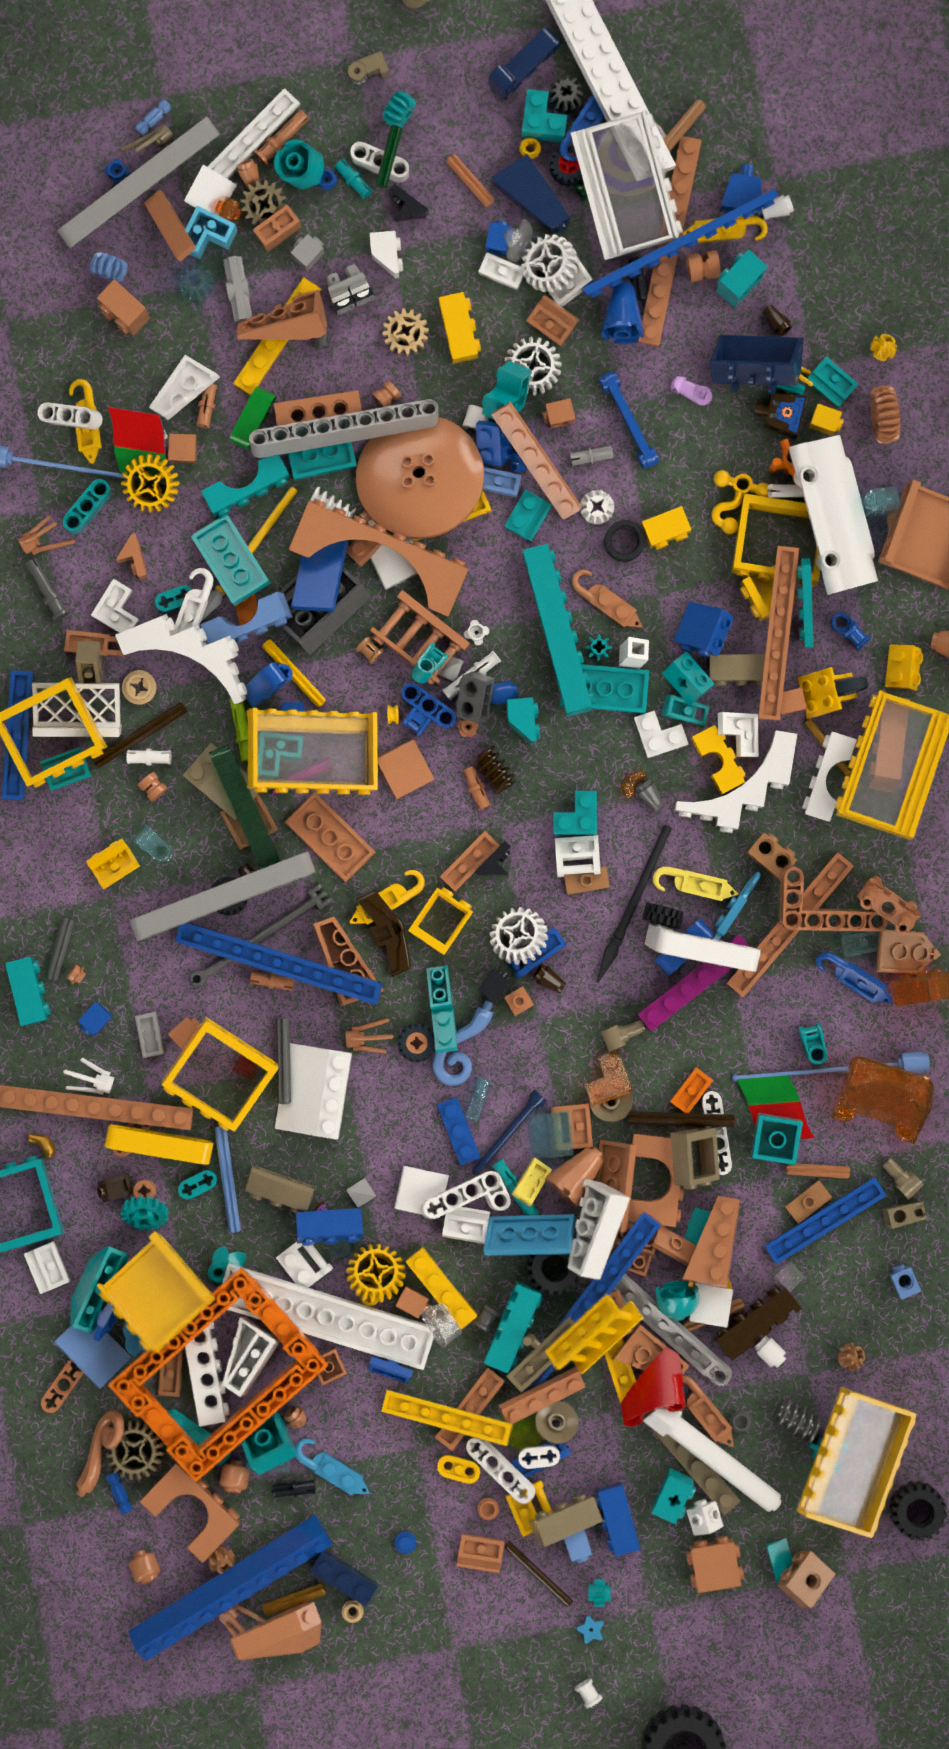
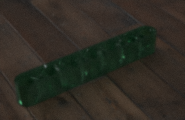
M227 744L209 752L260 869L281 862L249 788H247V783L230 745Z

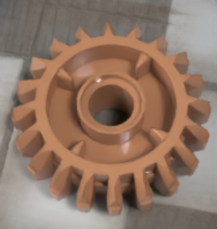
M891 385L874 387L870 396V412L874 437L878 443L889 444L896 442L900 437L901 427L898 397Z

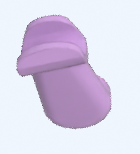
M678 376L672 381L671 391L675 388L674 393L682 394L697 405H706L712 399V392L708 387L687 381L686 377Z

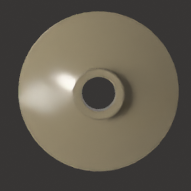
M605 1080L594 1087L589 1102L591 1110L597 1118L606 1122H616L629 1114L633 1105V1097L630 1089L624 1083L617 1080ZM614 1100L616 1103L614 1106H609L608 1101Z
M557 1401L537 1412L535 1425L543 1439L550 1443L562 1444L574 1437L578 1430L579 1421L575 1410L569 1404ZM557 1421L559 1427H553L552 1422Z

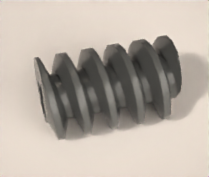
M789 1398L785 1399L774 1412L772 1421L779 1417L778 1425L787 1422V1430L794 1426L793 1434L802 1431L801 1438L803 1439L809 1435L808 1443H811L819 1431L821 1418L816 1416L813 1419L812 1412H808L805 1415L806 1409L804 1407L798 1410L797 1403H793L790 1406L791 1400Z

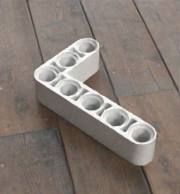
M649 923L645 939V945L656 952L754 972L757 970L761 953L760 949L679 933L666 926Z

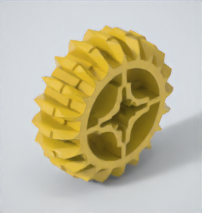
M152 454L147 455V461L143 455H140L139 462L136 459L131 460L133 466L128 464L125 467L128 472L122 473V476L128 479L121 482V485L128 487L122 492L123 494L130 493L126 500L131 501L134 499L135 502L132 505L134 508L141 504L140 511H144L146 506H148L149 513H152L155 506L159 512L162 510V505L167 508L169 506L168 501L173 502L175 500L172 494H178L179 490L173 488V486L180 484L179 481H173V478H176L178 473L171 474L170 471L174 469V466L171 465L167 468L165 466L168 463L167 459L160 463V455H157L154 461ZM143 467H154L161 472L151 474L148 470L145 471ZM136 472L140 474L138 477L141 480V485L138 489L134 485ZM165 477L167 488L163 495L159 483ZM158 478L153 486L143 489L148 481ZM149 492L153 497L156 496L157 500L146 499L141 494Z
M371 1244L368 1245V1251L363 1247L360 1248L361 1255L355 1252L353 1254L355 1260H349L351 1267L347 1268V1273L351 1274L347 1277V1281L353 1282L350 1285V1289H357L355 1292L356 1296H360L363 1293L364 1301L370 1296L371 1303L375 1302V1297H379L381 1303L384 1302L383 1296L385 1295L389 1300L392 1299L391 1292L398 1294L399 1290L397 1287H402L403 1282L401 1280L405 1279V1274L402 1273L405 1270V1266L399 1265L402 1262V1258H395L397 1253L395 1250L389 1254L388 1246L384 1248V1251L381 1250V1244H377V1249L374 1250ZM377 1258L385 1260L391 1266L379 1264ZM370 1259V1267L358 1273L360 1266ZM374 1265H375V1269H376L377 1272L379 1273L378 1282H377V1278H376L375 1275L373 1274ZM389 1274H394L392 1281L382 1288V1280L389 1277ZM360 1280L372 1282L375 1289L365 1286Z

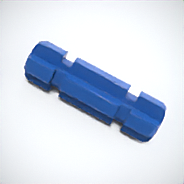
M109 1473L106 1479L108 1484L112 1485L110 1489L116 1503L120 1504L118 1506L120 1513L126 1514L132 1511L133 1507L131 1502L127 1501L129 1497L122 1482H119L121 1479L119 1473Z

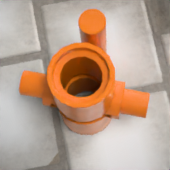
M788 439L780 441L782 457L775 458L768 471L770 474H775L780 469L784 474L792 475L794 481L795 468L793 463L787 460V458H791L789 451L791 446Z

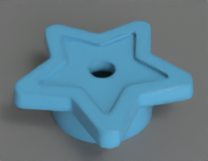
M587 1615L585 1623L576 1628L577 1631L584 1634L585 1644L589 1643L592 1639H603L600 1630L604 1625V1621H594L590 1615Z

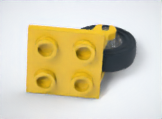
M832 667L797 678L799 688H802L805 698L807 719L841 710V702L858 698L857 692L868 688L866 677L853 678L852 673L834 675Z

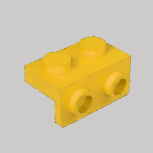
M889 645L886 688L917 691L921 681L919 668L923 661L921 648L914 645Z
M123 839L111 843L109 847L100 853L94 854L86 861L103 889H106L140 867Z

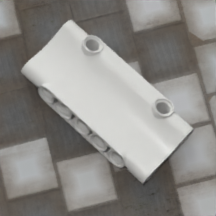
M837 435L789 447L793 467L795 468L794 482L803 491L819 552L816 558V565L822 571L827 595L878 581L873 562L875 556L873 543L850 459L845 455L841 436ZM804 471L810 476L809 482L803 478ZM826 556H829L831 558V566H828L826 564Z

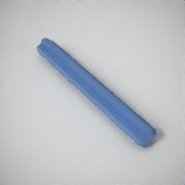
M216 1126L215 1136L228 1229L230 1233L239 1232L241 1227L227 1130Z

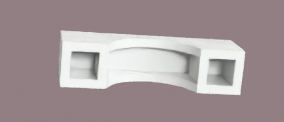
M835 732L825 736L822 747L826 748L824 756L819 755L816 768H819L817 777L812 776L809 788L813 790L810 797L806 796L802 807L806 809L805 814L830 822L836 800L827 791L826 776L831 767L836 763L851 759L857 739Z

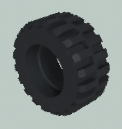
M681 1704V1708H676L675 1705L669 1706L670 1710L666 1712L663 1709L657 1713L658 1717L655 1719L652 1717L648 1722L649 1727L644 1729V1738L641 1741V1749H663L665 1742L670 1736L677 1732L689 1731L697 1734L702 1739L704 1749H726L724 1738L717 1722L707 1712L703 1713L696 1706L689 1708L688 1704Z

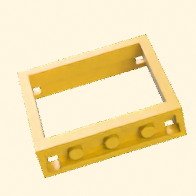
M744 494L731 573L742 576V578H748L749 576L757 577L758 580L766 582L770 581V579L774 580V567L741 562L748 510L753 509L809 518L806 503ZM817 545L813 572L811 573L812 587H816L820 576V569L816 565V558L819 555ZM796 573L795 583L800 584V586H802V579H798Z
M72 677L0 712V735L27 787L33 784L36 788L46 783V777L52 775L53 778H56L66 773L64 768L71 765L74 769L84 764V758L91 756L94 759L104 754L102 749L107 747ZM67 690L95 746L32 777L3 721Z
M205 1017L162 1079V1086H164L163 1089L172 1096L176 1094L181 1097V1101L191 1108L195 1106L200 1109V1114L208 1119L212 1117L217 1120V1124L227 1131L231 1129L235 1132L279 1067L277 1062ZM206 1032L266 1070V1073L233 1120L172 1082Z

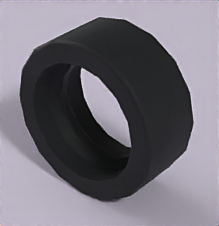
M631 520L615 522L605 534L604 545L606 552L611 558L619 562L635 560L645 546V535L642 528ZM621 529H629L637 537L636 548L627 554L616 551L612 544V537Z

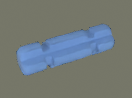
M161 100L157 104L158 107H154L143 118L144 121H140L135 126L139 134L145 135L149 131V127L152 128L163 117L164 113L167 114L171 110V106L166 100Z

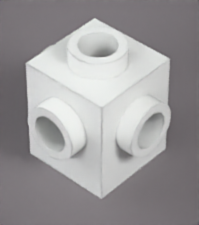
M706 1499L694 1502V1506L686 1510L694 1536L711 1534L723 1527L716 1501L707 1502Z

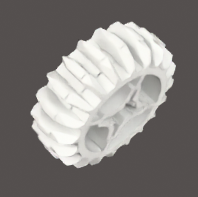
M545 234L544 240L538 237V243L536 244L531 242L532 248L525 249L528 255L522 257L525 263L521 265L523 269H526L522 274L526 278L527 283L532 285L535 290L540 289L545 293L547 290L554 293L555 287L558 290H562L563 283L569 285L567 279L574 278L572 271L577 270L574 264L578 262V259L575 257L577 253L573 245L567 242L564 237L559 238L555 234L552 237ZM554 249L561 250L563 256L559 257L556 255ZM537 271L543 272L545 278L538 277Z
M529 337V343L527 344L524 339H521V347L517 343L513 344L515 351L512 349L508 350V354L511 357H505V362L512 361L529 369L530 366L527 365H531L534 357H536L535 363L538 367L532 370L528 391L532 389V394L536 395L539 388L541 394L545 393L544 386L549 390L552 389L550 381L557 383L558 379L555 376H559L561 371L556 368L561 367L562 363L556 361L560 358V355L553 354L556 348L553 346L548 349V341L542 345L541 338L537 339V343H533V337ZM533 350L529 358L517 359L522 353ZM540 352L548 358L550 367L539 360ZM548 373L542 380L532 382L536 374Z
M519 907L518 912L511 908L510 914L503 911L504 918L497 917L498 924H492L494 931L490 932V937L493 938L490 940V944L494 946L493 951L495 954H499L498 956L501 960L505 959L509 964L514 961L515 965H518L520 960L527 964V958L535 961L534 954L541 955L542 952L539 948H546V944L543 941L548 940V936L545 934L548 929L544 926V920L539 918L538 913L532 914L529 908L525 912L522 907ZM529 924L535 928L534 937L528 933ZM504 935L510 939L509 948L503 944Z

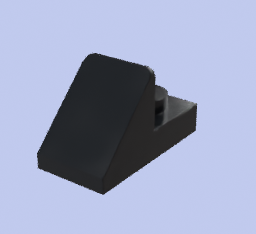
M395 183L389 189L390 200L398 207L403 205L396 215V222L427 217L428 208Z
M504 841L475 873L478 876H508V873L496 862L498 860L503 862L511 854L508 851L511 846Z

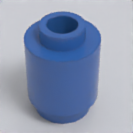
M511 680L495 683L491 704L507 703V699H515V697L519 696L517 685L512 684Z

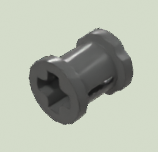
M484 1304V1310L477 1319L473 1320V1323L489 1333L490 1326L496 1317L499 1318L501 1314L489 1305Z

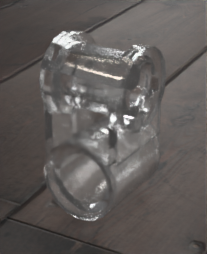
M431 1305L423 1310L422 1318L440 1346L446 1347L462 1334L460 1326L445 1305Z

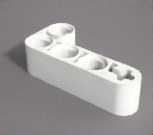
M488 1171L425 1200L420 1210L425 1218L434 1219L482 1196L485 1197L489 1207L495 1211L507 1209L511 1200L500 1175L494 1171ZM488 1175L493 1176L495 1180L492 1187H488L485 1184V1178ZM469 1184L473 1185L476 1190L472 1197L468 1196L465 1191ZM450 1193L456 1197V1203L453 1206L448 1205L446 1202V1197ZM497 1195H501L504 1199L501 1207L496 1206L494 1203V1198ZM441 1203L443 1206L436 1208L434 1214L427 1212V1209L430 1208L429 1204L437 1205Z

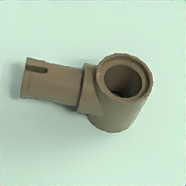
M638 1020L625 1026L615 1025L600 1033L610 1052L626 1045L629 1038L646 1030L642 1021Z
M892 1158L882 1165L895 1180V1187L904 1194L906 1199L909 1200L924 1186L914 1173L907 1170L904 1171Z

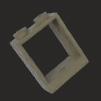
M696 1127L671 1133L674 1185H681L684 1189H695L697 1185L708 1186L711 1185V1181L720 1179L716 1128ZM699 1140L701 1175L694 1177L691 1142Z

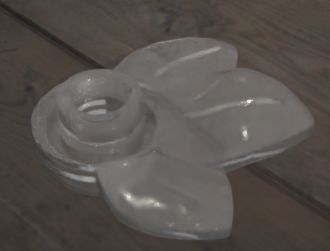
M522 219L518 229L509 228L505 231V242L509 246L506 256L513 262H517L523 256H527L526 249H531V242H534L531 240L533 230L525 219Z

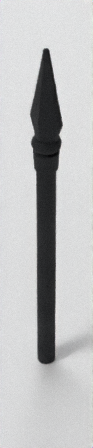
M664 825L620 924L613 934L614 937L610 938V943L605 948L597 983H599L618 955L619 946L622 945L621 940L625 936L628 924L672 828Z

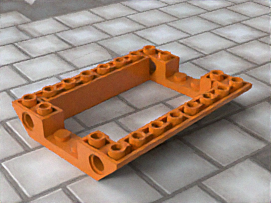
M242 1267L212 1293L215 1299L158 1353L146 1350L108 1384L136 1417L140 1416L167 1445L169 1454L195 1482L328 1366L314 1344L257 1280ZM240 1296L253 1315L256 1314L283 1344V1349L291 1357L294 1356L296 1360L202 1443L197 1445L143 1383L239 1300Z

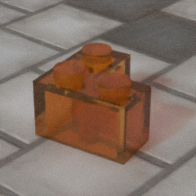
M942 968L917 972V977H912V973L899 975V980L891 981L895 1007L949 998V971L942 972Z

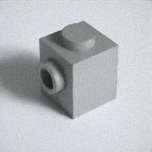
M307 234L304 238L300 237L295 242V248L290 252L291 258L308 272L324 254V244L317 237L314 236L312 238Z

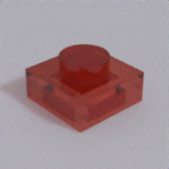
M240 1054L232 1071L252 1081L259 1065Z

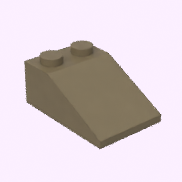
M212 743L209 744L183 774L187 781L235 821L259 794L255 793L254 789L247 788L248 774Z

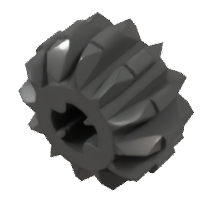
M569 75L565 76V80L558 76L557 83L551 82L550 87L552 89L548 90V96L551 97L549 103L556 104V111L561 106L563 107V113L567 112V107L571 111H575V105H581L582 101L580 99L584 98V92L581 91L583 86L582 84H576V77L569 81ZM567 91L570 92V95H562V93H566Z

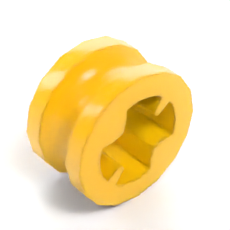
M387 705L388 724H391V722L399 724L398 705H395V707Z

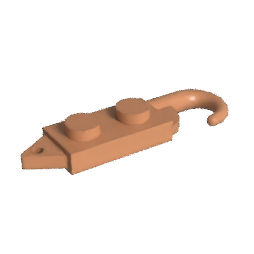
M579 570L573 575L571 585L578 595L623 628H642L636 613L637 610L605 586L600 584L594 585L587 591L579 585V577L582 575L591 576L592 573L590 571Z
M683 1375V1383L693 1392L687 1400L688 1409L715 1442L719 1441L733 1447L731 1431L733 1427L691 1377Z

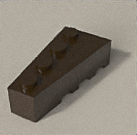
M775 1284L766 1291L768 1294L762 1300L760 1298L754 1300L749 1305L750 1310L745 1314L741 1311L732 1319L734 1323L729 1327H721L716 1331L715 1334L717 1336L714 1339L731 1361L756 1343L755 1339L757 1337L761 1339L768 1335L773 1329L772 1325L775 1324L777 1326L788 1320L789 1313L792 1310L797 1313L802 1309L782 1284L779 1286Z

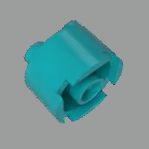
M294 139L287 141L284 144L285 146L278 150L275 155L274 168L276 173L282 180L298 189H307L318 185L324 170L322 154L302 140Z

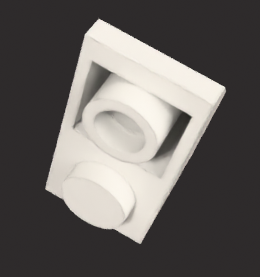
M395 231L370 233L372 259L394 278H399V272L403 271L402 258L398 259L397 251L401 250L400 237L396 238Z

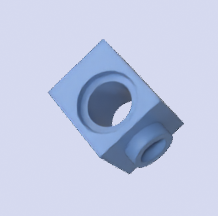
M900 1264L892 1268L893 1272L888 1275L899 1299L902 1300L921 1292L910 1266ZM902 1275H907L909 1278V1282L905 1286L899 1285V1278Z
M585 1530L564 1538L571 1561H576L577 1563L584 1562L592 1555Z

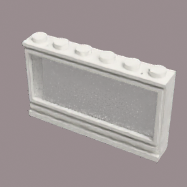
M646 110L571 133L605 260L676 240L681 237L680 233H683L680 220L676 221L674 213L678 211L674 199L671 200L669 191L672 190L669 178L665 179L663 172L666 169L665 160L658 153V148H661L658 135L654 136L652 127H655L652 114L648 115Z

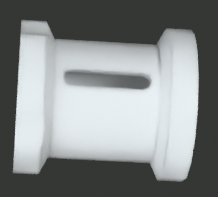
M591 1678L586 1679L575 1687V1691L579 1692L582 1696L586 1708H590L602 1700L601 1694H598L593 1687Z

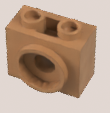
M800 1551L793 1557V1563L789 1569H786L781 1574V1580L777 1586L801 1608L811 1609L833 1579L835 1573L812 1551ZM807 1576L810 1579V1583L808 1586L806 1585Z

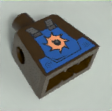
M772 394L769 404L756 402L754 414L766 417L765 428L796 439L807 396Z

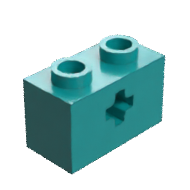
M687 652L673 661L662 673L689 706L704 696L714 685V682Z
M669 1468L653 1502L651 1514L676 1524L678 1518L682 1519L687 1507L684 1505L687 1499L691 1500L696 1488L693 1487L694 1479Z

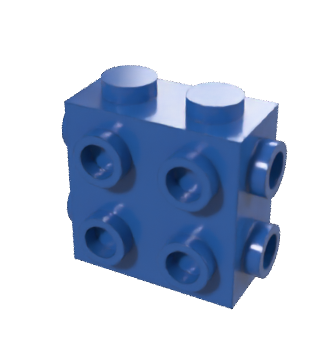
M689 601L679 629L676 632L674 642L681 646V650L688 653L697 651L699 655L709 657V655L719 656L734 617L723 609Z

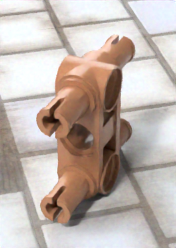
M878 876L871 877L857 894L860 904L864 909L872 908L896 926V931L900 935H906L921 916L915 902L904 901L882 884V879ZM891 902L894 908H887L884 903Z

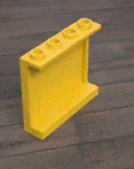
M154 1231L149 1236L151 1241L106 1284H98L97 1287L101 1290L99 1295L107 1303L111 1302L114 1306L113 1312L120 1319L124 1318L128 1323L126 1325L127 1329L133 1335L137 1334L141 1338L139 1343L147 1351L151 1350L158 1353L204 1310L215 1297L166 1239Z

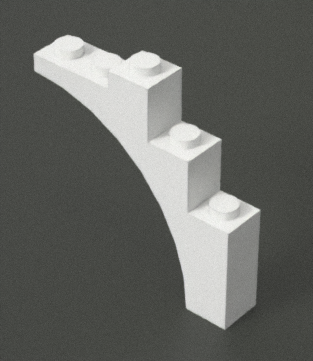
M167 614L115 635L123 655L139 650L158 649L188 656L204 665L220 680L227 689L234 704L247 699V689L243 682L240 683L237 676L239 674L238 667L235 662L232 663L231 661L232 658L238 656L237 651L239 649L236 641L231 639L230 636L206 644V634L202 628L200 629L199 625L175 634L174 622L171 618H168Z
M776 730L762 765L738 789L725 796L708 801H677L674 811L679 812L678 816L691 818L692 814L700 815V819L705 821H713V818H717L715 827H720L721 832L732 833L733 830H737L742 805H745V809L750 811H758V808L764 807L767 783L771 784L770 787L774 789H783V786L789 785L797 734Z

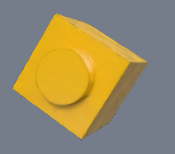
M818 404L809 428L833 436L835 431L839 432L844 421L840 419L842 412Z

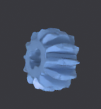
M98 252L94 254L91 260L90 271L104 279L111 281L115 279L117 282H121L126 275L128 264L122 259Z

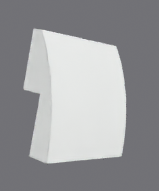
M411 538L405 539L406 541L413 543ZM383 544L370 558L385 590L418 574L408 560Z
M403 1166L394 1208L421 1214V1205L425 1200L446 1191L449 1175ZM441 1203L437 1205L429 1204L430 1208L427 1209V1212L434 1214L436 1208L442 1207Z

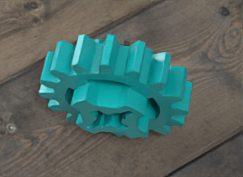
M139 1195V1198L136 1199L132 1196L130 1201L125 1200L124 1204H122L121 1219L125 1220V1224H131V1228H138L139 1231H142L143 1228H146L148 1231H151L152 1228L159 1230V1226L164 1227L168 1221V1207H165L164 1202L158 1203V1198L153 1199L150 1196L143 1198Z

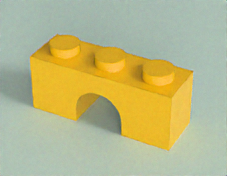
M714 725L696 734L691 740L700 757L710 753L720 757L722 768L719 772L713 774L711 778L720 795H723L744 784L746 775L741 766L737 767L734 761L736 756L732 748H727L723 741L726 739L725 735H718V729Z

